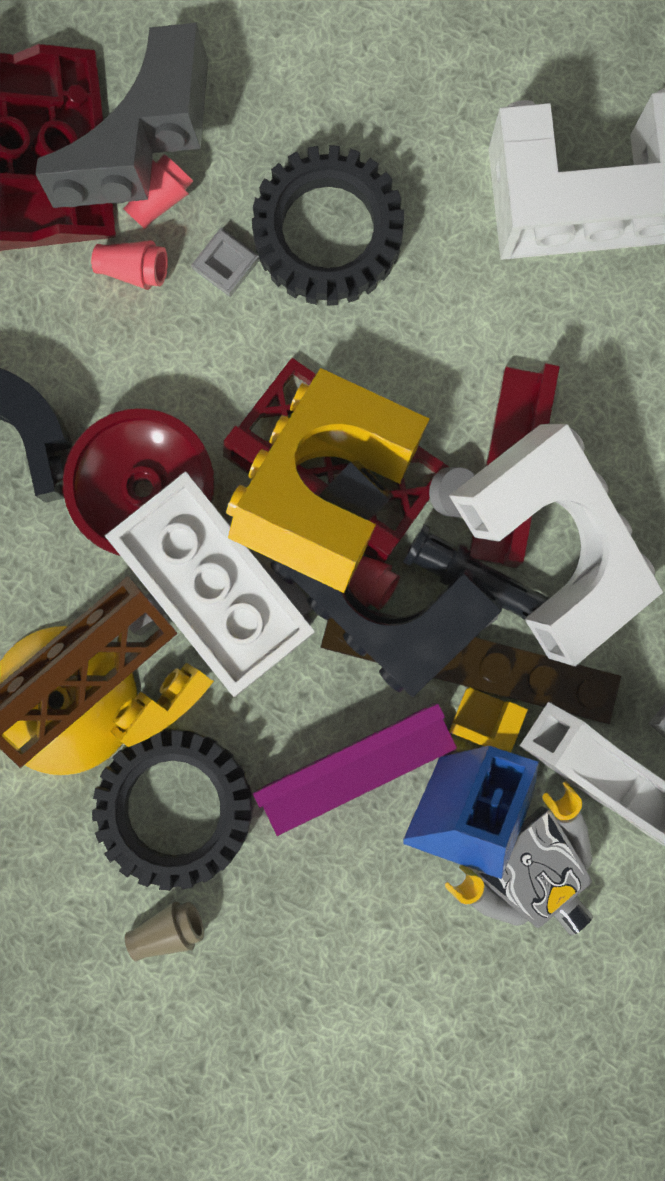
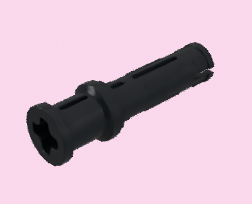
M424 523L403 560V563L408 566L415 563L440 577V583L446 586L450 585L468 568L503 602V609L518 615L524 620L550 599V597H546L526 587L515 579L470 556L471 551L464 544L460 543L455 546L430 532V526Z

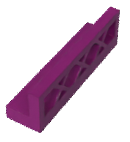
M433 703L257 789L253 795L259 808L263 806L276 836H279L457 749L443 720L445 716L439 704Z

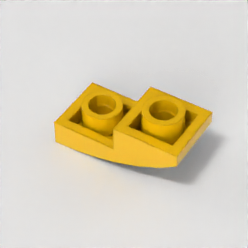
M185 663L181 670L176 668L165 678L159 690L162 695L157 702L141 691L135 699L132 697L128 698L117 710L113 718V722L116 725L110 732L127 747L140 743L161 732L180 718L203 696L214 681L195 667Z

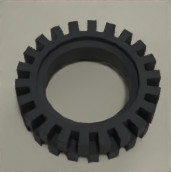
M329 145V154L319 155L318 146L308 147V157L301 159L298 152L289 155L288 166L283 168L278 163L271 169V181L264 178L259 187L260 198L255 197L252 231L256 252H258L263 269L265 271L268 270L271 280L278 287L283 285L287 289V294L294 298H297L298 294L306 297V303L317 305V300H327V306L338 305V300L347 298L348 303L358 300V294L364 291L368 295L376 289L377 282L380 279L384 281L388 277L393 263L396 264L399 256L404 226V209L401 210L400 208L401 196L398 189L392 190L393 179L387 171L382 175L378 173L379 163L372 158H369L366 164L361 162V152L351 148L348 157L340 155V146ZM333 187L350 192L364 203L371 215L373 222L371 241L364 252L352 262L331 268L313 266L295 255L285 241L283 223L287 211L300 196L316 188Z
M165 730L140 743L119 750L112 757L114 760L111 764L104 768L100 775V778H102L100 786L96 787L93 799H97L96 808L92 810V822L97 821L99 831L95 832L98 844L103 842L108 850L104 855L110 863L115 860L121 866L119 872L128 878L132 875L139 879L138 884L149 887L151 884L157 885L159 890L170 891L173 887H181L182 890L188 889L203 881L205 883L214 878L218 872L223 871L239 852L249 832V825L252 819V793L242 766H239L233 758L234 755L227 748L224 749L219 745L218 741L209 736L200 735L198 732ZM178 761L199 768L210 778L217 790L220 801V818L217 828L209 841L201 848L190 853L171 855L151 849L139 839L131 825L128 809L132 788L147 769L161 762Z

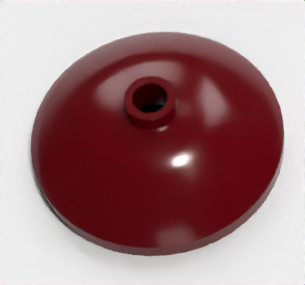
M145 408L117 411L92 424L82 433L72 447L63 475V492L66 507L74 524L88 540L101 549L120 556L105 535L184 472L190 476L212 504L215 485L212 463L199 437L190 427L174 416ZM143 480L150 481L153 486L152 492L146 497L137 496L135 492L136 485Z

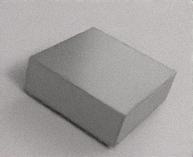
M220 228L191 266L194 271L231 297L260 259L256 253Z

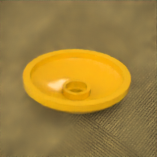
M68 626L51 627L36 631L11 647L0 661V684ZM98 652L89 660L87 675H106L115 666L116 652ZM133 672L27 762L25 766L47 774L69 775L90 770L115 754L123 743L110 731L116 725L113 722V718L120 706L128 698L132 697L135 699L137 697V687ZM58 686L54 690L61 692L64 696V704L60 709H66L75 701L77 686ZM86 686V691L92 686ZM48 702L47 709H53V708L50 707L49 702ZM39 703L33 709H38ZM46 720V725L52 720ZM17 721L3 734L20 748L36 735L37 721Z

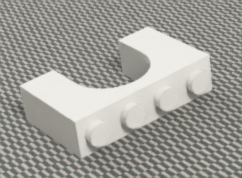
M540 424L449 496L473 536L494 541H501L534 513L550 503L556 502L571 514L578 527L581 541L580 558L577 568L568 583L526 617L525 621L549 659L576 666L661 595L663 591L654 577V566L646 556L640 553L631 537L632 528L629 522L617 512L610 500L607 483L600 474L593 470L585 456V447L580 436L568 424Z

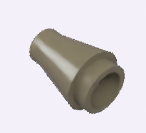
M175 901L136 929L126 932L125 945L130 957L134 961L147 957L190 951L194 949L195 943L204 939L203 923L197 909L191 902L180 904Z

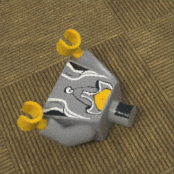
M567 781L562 783L566 791L560 800L554 801L547 792L544 793L542 799L549 809L541 806L523 822L502 879L463 865L459 866L466 874L464 882L459 886H452L449 882H446L445 887L460 903L470 904L484 916L515 926L523 925L529 921L539 928L554 916L569 935L580 932L590 923L593 915L577 897L592 882L587 872L593 861L589 833L580 811L582 800Z

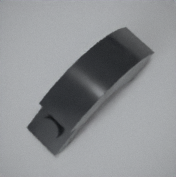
M0 368V421L13 425L23 440L35 496L45 503L64 499L62 485L66 464L62 455L55 456L54 452L73 447L67 428L57 411L31 384L10 371Z

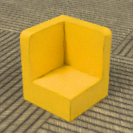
M467 688L449 733L483 747L492 746L511 753L528 709L509 701L499 700L473 688Z

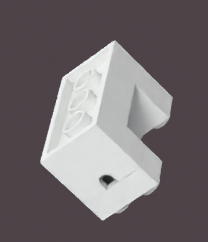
M665 88L652 93L630 135L634 165L558 172L551 103L535 104L530 100H521L499 109L488 150L501 260L665 244Z

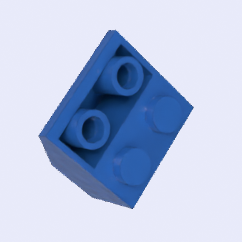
M492 746L439 757L404 836L403 844L502 879L534 796L539 762Z

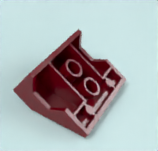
M37 44L15 54L0 53V251L116 237L112 203L53 208L36 176L38 158L72 144L103 121L95 50Z

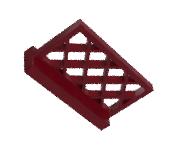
M294 358L289 360L238 427L235 425L224 439L223 457L248 474L259 451L263 449L269 452L273 446L270 441H265L252 432L253 427L260 418L282 415L288 417L289 414L294 412L290 410L291 404L286 405L283 388L293 375L308 385L311 384L316 376L313 371ZM277 397L279 406L269 407ZM418 446L411 463L420 462L434 473L449 467L420 446ZM323 456L325 467L305 469L298 465L296 469L303 483L315 495L319 496L334 480V475L340 474L349 463L332 466L330 456ZM326 476L328 484L318 477ZM403 476L400 484L397 483L398 490L390 491L394 495L390 500L400 499L404 518L394 531L379 521L375 515L370 522L376 525L363 554L364 556L384 563L387 561L397 544L430 500L429 489L431 481L427 486L406 489ZM419 496L410 509L408 498Z

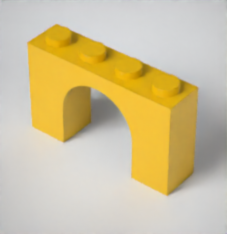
M320 368L310 385L302 382L296 391L290 406V410L294 411L291 417L288 418L282 415L278 420L270 438V443L273 444L270 451L261 449L257 454L248 477L252 481L248 487L239 485L232 495L226 514L233 517L228 538L344 593L365 552L376 524L315 495L303 483L296 467L306 460L323 456L343 458L352 462L359 460L367 469L400 484L417 451L430 418Z

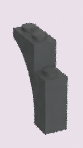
M197 22L149 27L148 43L140 72L134 84L115 110L93 130L72 144L38 158L36 176L53 208L148 200L153 153L201 149L208 57Z

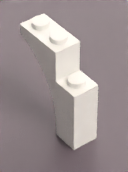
M548 702L520 746L579 790L621 815L643 833L665 846V781L621 751L584 721Z

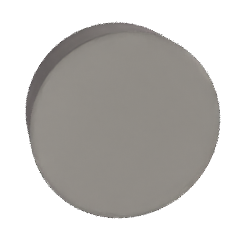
M446 467L438 471L433 477L429 489L430 501L434 509L444 516L462 517L449 495L475 475L470 470L462 467Z

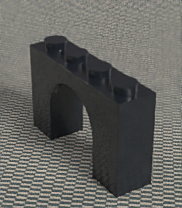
M359 460L350 462L318 497L370 521L394 495ZM275 560L270 563L272 569L281 579L291 585L296 582L309 595L306 599L307 603L320 617L325 620H329L332 617L346 631L343 634V638L355 652L361 656H365L368 653L382 667L379 673L390 687L397 692H401L404 689L412 698L502 612L503 602L468 568L426 608L409 616L389 617L377 614L360 603L351 591L349 584L343 593Z

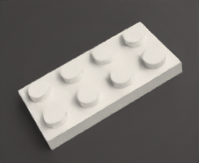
M184 472L106 534L105 537L232 696L236 697L312 636L315 631L249 549L228 538L230 526L190 476Z

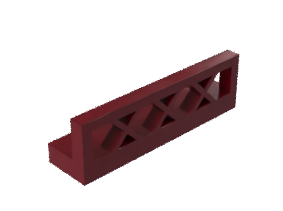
M545 363L539 373L510 367L504 368L485 467L540 424L550 423L560 366ZM532 516L501 541L475 538L472 534L470 556L481 562L517 568L524 563Z

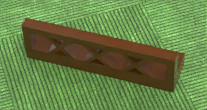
M129 576L123 579L0 684V750L19 768H22L178 634ZM145 612L160 628L144 642H127L128 627ZM118 636L117 642H111ZM98 652H116L115 666L106 675H87L89 660ZM126 652H131V653L125 658ZM58 686H77L75 701L66 709H47L48 696ZM86 686H92L86 691ZM39 703L38 709H33ZM46 720H52L46 725ZM17 721H37L36 735L20 748L3 734Z

